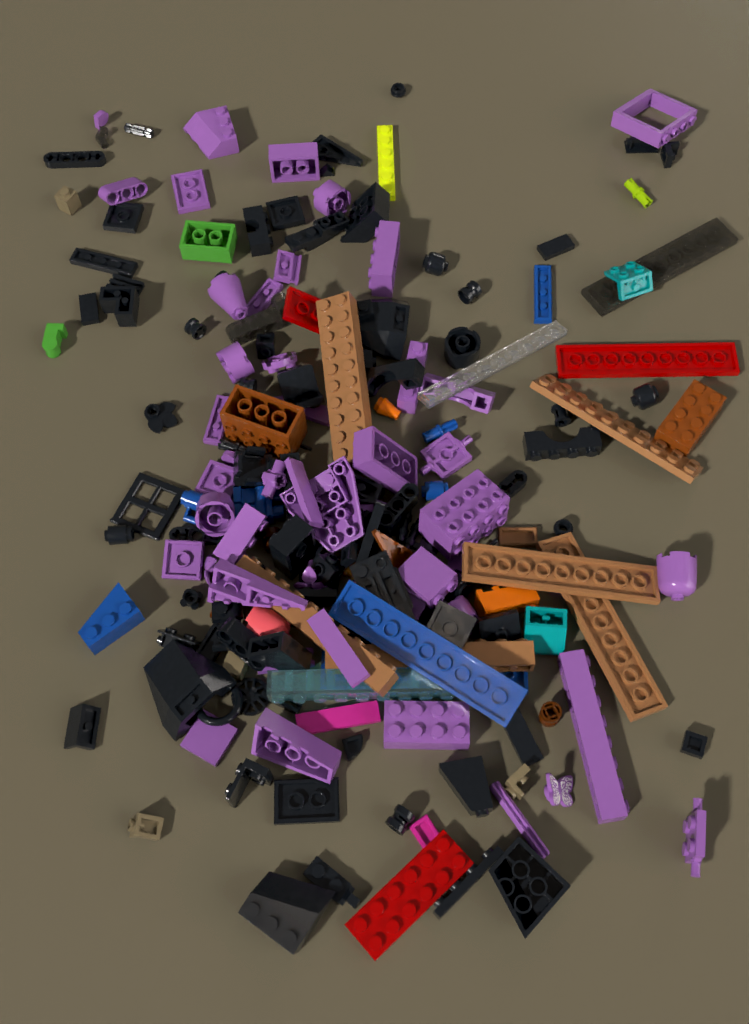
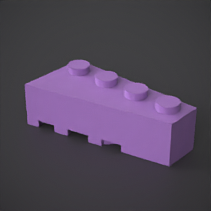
M268 708L264 709L255 724L251 754L325 783H331L340 764L342 755L340 750Z

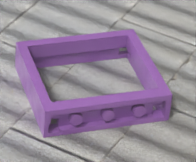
M650 88L613 111L611 126L647 144L660 148L693 126L695 120H697L698 110ZM648 107H653L677 119L659 130L634 118V116Z

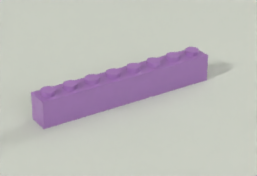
M584 649L559 653L557 663L598 824L624 820L630 812L629 804L623 798L622 791L624 786L622 779L617 776L616 769H618L616 757H612L610 749L612 748V741L605 731L607 727L606 718L600 712L601 700L594 690L596 682L594 675H590L589 668L591 665L589 656H585Z

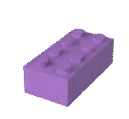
M380 220L379 227L375 228V238H377L373 240V251L375 252L374 254L371 253L370 264L372 266L368 270V278H370L369 289H372V296L392 298L400 249V222Z
M374 426L354 432L352 463L355 469L378 484L383 485V487L394 494L406 483H414L418 486V458Z
M384 700V749L469 750V704L466 702Z

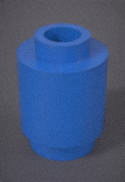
M443 480L424 482V486H421L422 497H425L426 501L436 499L449 489L448 482H443Z

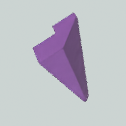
M222 558L213 567V578L211 585L208 587L207 602L224 601V604L237 602L242 603V606L264 608L282 606V609L286 610L293 607L300 608L301 611H305L307 607V600Z

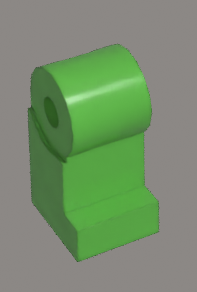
M63 323L46 324L42 347L49 358H56L61 354L62 338L67 339L68 331Z

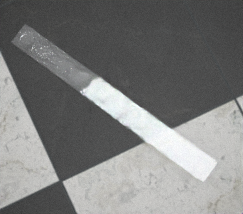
M555 320L418 392L417 399L430 409L567 335V329Z

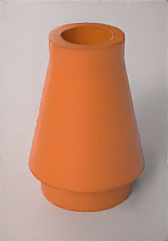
M380 397L373 408L377 414L397 420L402 412L386 397Z

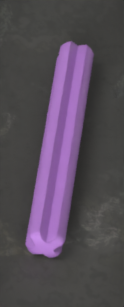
M496 781L489 787L490 791L530 847L542 859L550 854L549 850L501 783Z

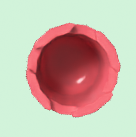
M253 607L245 619L248 622L246 627L258 637L282 631L291 636L289 634L291 629L290 623L272 608Z

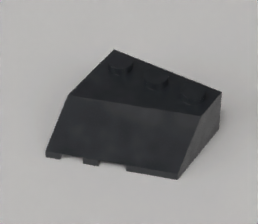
M377 182L371 185L353 202L348 216L351 218L350 224L344 228L346 234L341 236L340 239L342 243H366L375 235V228L379 227L380 220L389 221L390 194Z
M519 836L488 870L525 939L571 886Z
M269 871L249 894L238 913L294 955L301 950L337 891Z

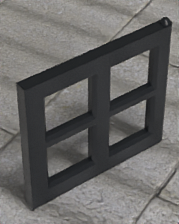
M139 472L115 514L110 519V522L116 525L127 524L128 526H133L134 532L159 541L178 508L181 496L185 490ZM142 483L156 487L148 502L135 497ZM161 490L175 495L167 509L154 505ZM130 504L144 509L136 523L122 518ZM149 511L163 516L155 531L141 526Z

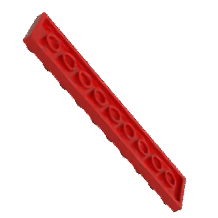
M735 342L555 346L558 379L738 376L740 373Z

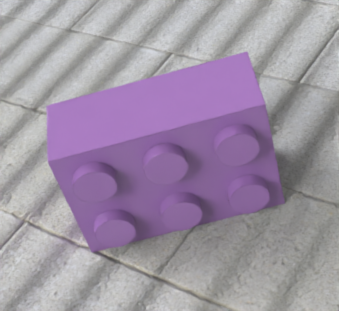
M317 142L268 145L272 183L320 180Z
M245 503L213 551V554L235 565L245 554L248 547L252 548L258 540L256 535L259 531L263 532L269 523L266 521L268 516L250 504Z

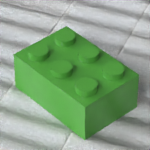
M186 220L179 244L182 259L232 264L238 239L236 226L230 223Z

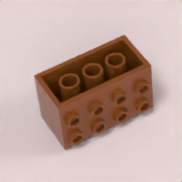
M237 384L219 413L225 435L229 440L241 442L246 446L265 447L267 454L272 453L279 458L280 454L296 453L308 432L303 407Z

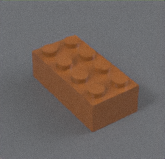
M694 379L658 427L654 439L664 441L668 447L681 451L684 454L683 456L687 457L721 411L727 397Z

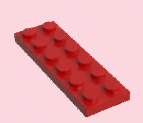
M443 829L344 925L376 961L466 873L474 862Z

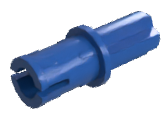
M455 419L442 425L437 424L433 429L423 432L422 437L426 444L440 438L448 431L451 432L457 429L458 424Z

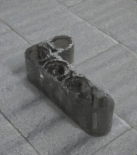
M280 292L272 297L271 308L229 324L225 328V332L231 343L238 341L242 345L257 339V334L272 333L291 325V322L282 319L286 299L285 293Z

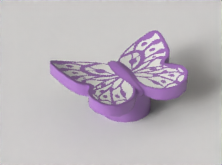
M546 773L547 784L544 787L546 799L550 801L552 806L559 804L563 807L572 806L573 799L569 792L572 791L573 777L567 775L556 780L551 773Z

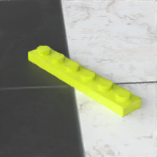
M378 125L379 185L390 194V201H395L393 126Z

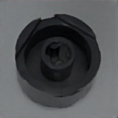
M456 327L449 331L445 338L444 357L453 369L468 368L478 362L481 344L478 333L474 330H468L467 327Z

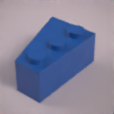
M118 582L78 633L93 654L96 655L143 622L145 618Z

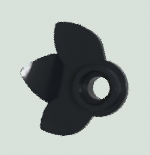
M163 402L160 405H148L144 415L148 420L150 430L160 434L163 427L171 428L176 426L178 421L172 413L176 405L170 402Z

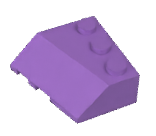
M226 105L196 112L183 128L190 135L193 142L198 144L199 149L208 159L239 153L237 137Z

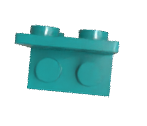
M629 261L625 265L614 266L610 270L604 271L606 277L617 282L618 299L621 301L653 291L652 271L635 261Z

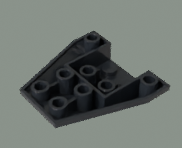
M392 298L371 299L375 317L359 320L362 347L372 350L373 353L383 358L400 361L407 335L410 305L407 301Z
M174 639L143 667L162 725L174 741H177L192 727L188 720L215 694L223 697L237 683L226 668Z

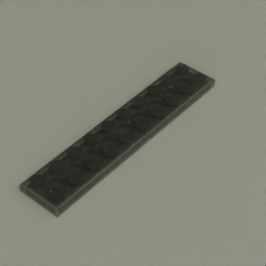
M716 217L637 259L635 262L652 271L654 289L737 244L738 238ZM604 277L581 290L582 296L601 317L639 297L636 296L624 301L619 300L617 282L608 277Z

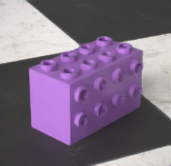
M477 469L420 509L418 532L450 562L454 558L462 556V545L464 542L478 543L481 538L489 536L493 529L497 526H502L507 521L510 497Z

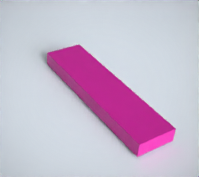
M377 700L295 714L296 725L311 734L381 722Z

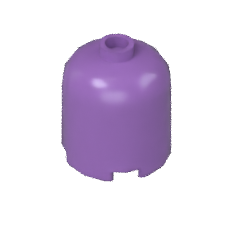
M670 551L669 556H663L662 553L656 556L658 588L663 595L671 597L673 601H682L684 597H688L696 591L697 555L691 557L690 552Z

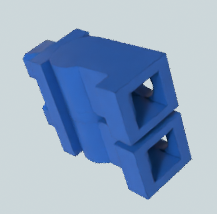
M241 486L233 487L235 518L244 504L247 503L268 516L266 521L270 524H275V519L285 517L284 505L274 506V502L283 501L279 495L283 493V489H277L273 499H269L261 495L264 486L241 489Z

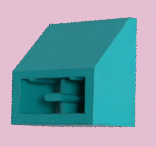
M526 606L523 620V638L533 641L534 654L558 656L559 653L564 652L567 633V609Z

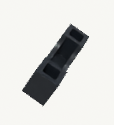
M414 358L365 369L369 397L375 396L378 390L390 381H398L406 390L422 387L425 372L424 366Z
M596 427L580 428L577 436L567 442L554 441L547 437L543 431L524 432L522 441L525 461L556 460L566 457L577 458L579 456L594 457L600 454L602 448L600 431Z

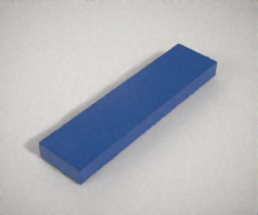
M534 265V324H552L551 265Z

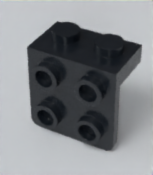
M311 364L278 373L277 378L284 401L304 409L308 407L316 408L325 402L323 395L319 391Z

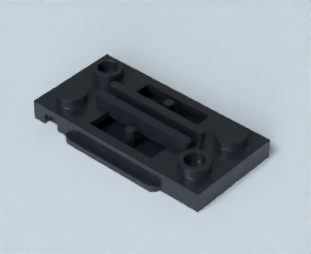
M386 550L349 566L357 585L416 620L412 611L414 605L398 568L393 566Z

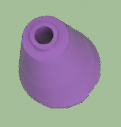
M222 273L212 279L210 282L211 286L207 290L210 298L234 320L244 319L248 314V308L240 279L235 274L228 275V273Z

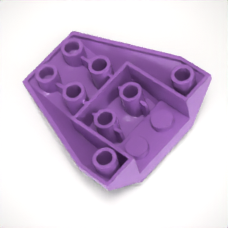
M345 456L327 465L329 469L309 480L325 524L321 528L313 527L315 539L332 554L345 547L351 541H356L365 535L355 475ZM291 487L279 494L288 512L292 516L296 514L305 521L294 488Z

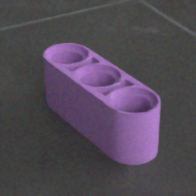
M131 177L102 186L98 191V196L107 204L116 205L146 195L148 187L138 178Z

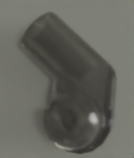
M105 126L100 127L95 137L102 149H106L109 146L106 141L109 130Z

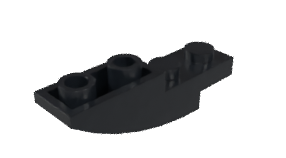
M338 211L315 220L312 227L286 236L285 243L293 252L305 249L308 252L339 234L350 224V220L342 211Z

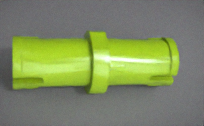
M632 178L624 183V186L633 194L632 197L637 199L644 208L652 204L653 200L644 192L643 187H639Z

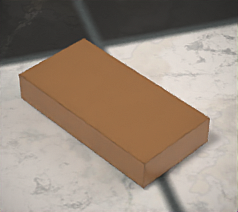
M498 527V546L510 548L536 547L535 545L538 542L537 527Z

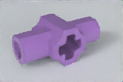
M276 459L272 469L263 472L261 478L265 486L261 493L262 496L273 499L276 490L285 487L287 483L286 474H284L286 469L285 462Z

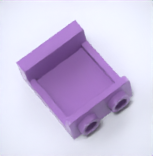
M422 546L398 568L404 584L426 601L428 608L431 610L437 606L439 600L443 602L444 597L449 592H453L458 586L457 573Z

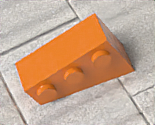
M497 585L492 587V591L483 592L482 589L476 590L474 607L479 617L517 609L518 613L525 612L526 606L538 607L540 597L536 590L514 587L500 589Z

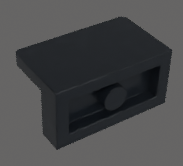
M80 704L70 708L64 749L74 747L86 750L95 749L101 708L87 704Z

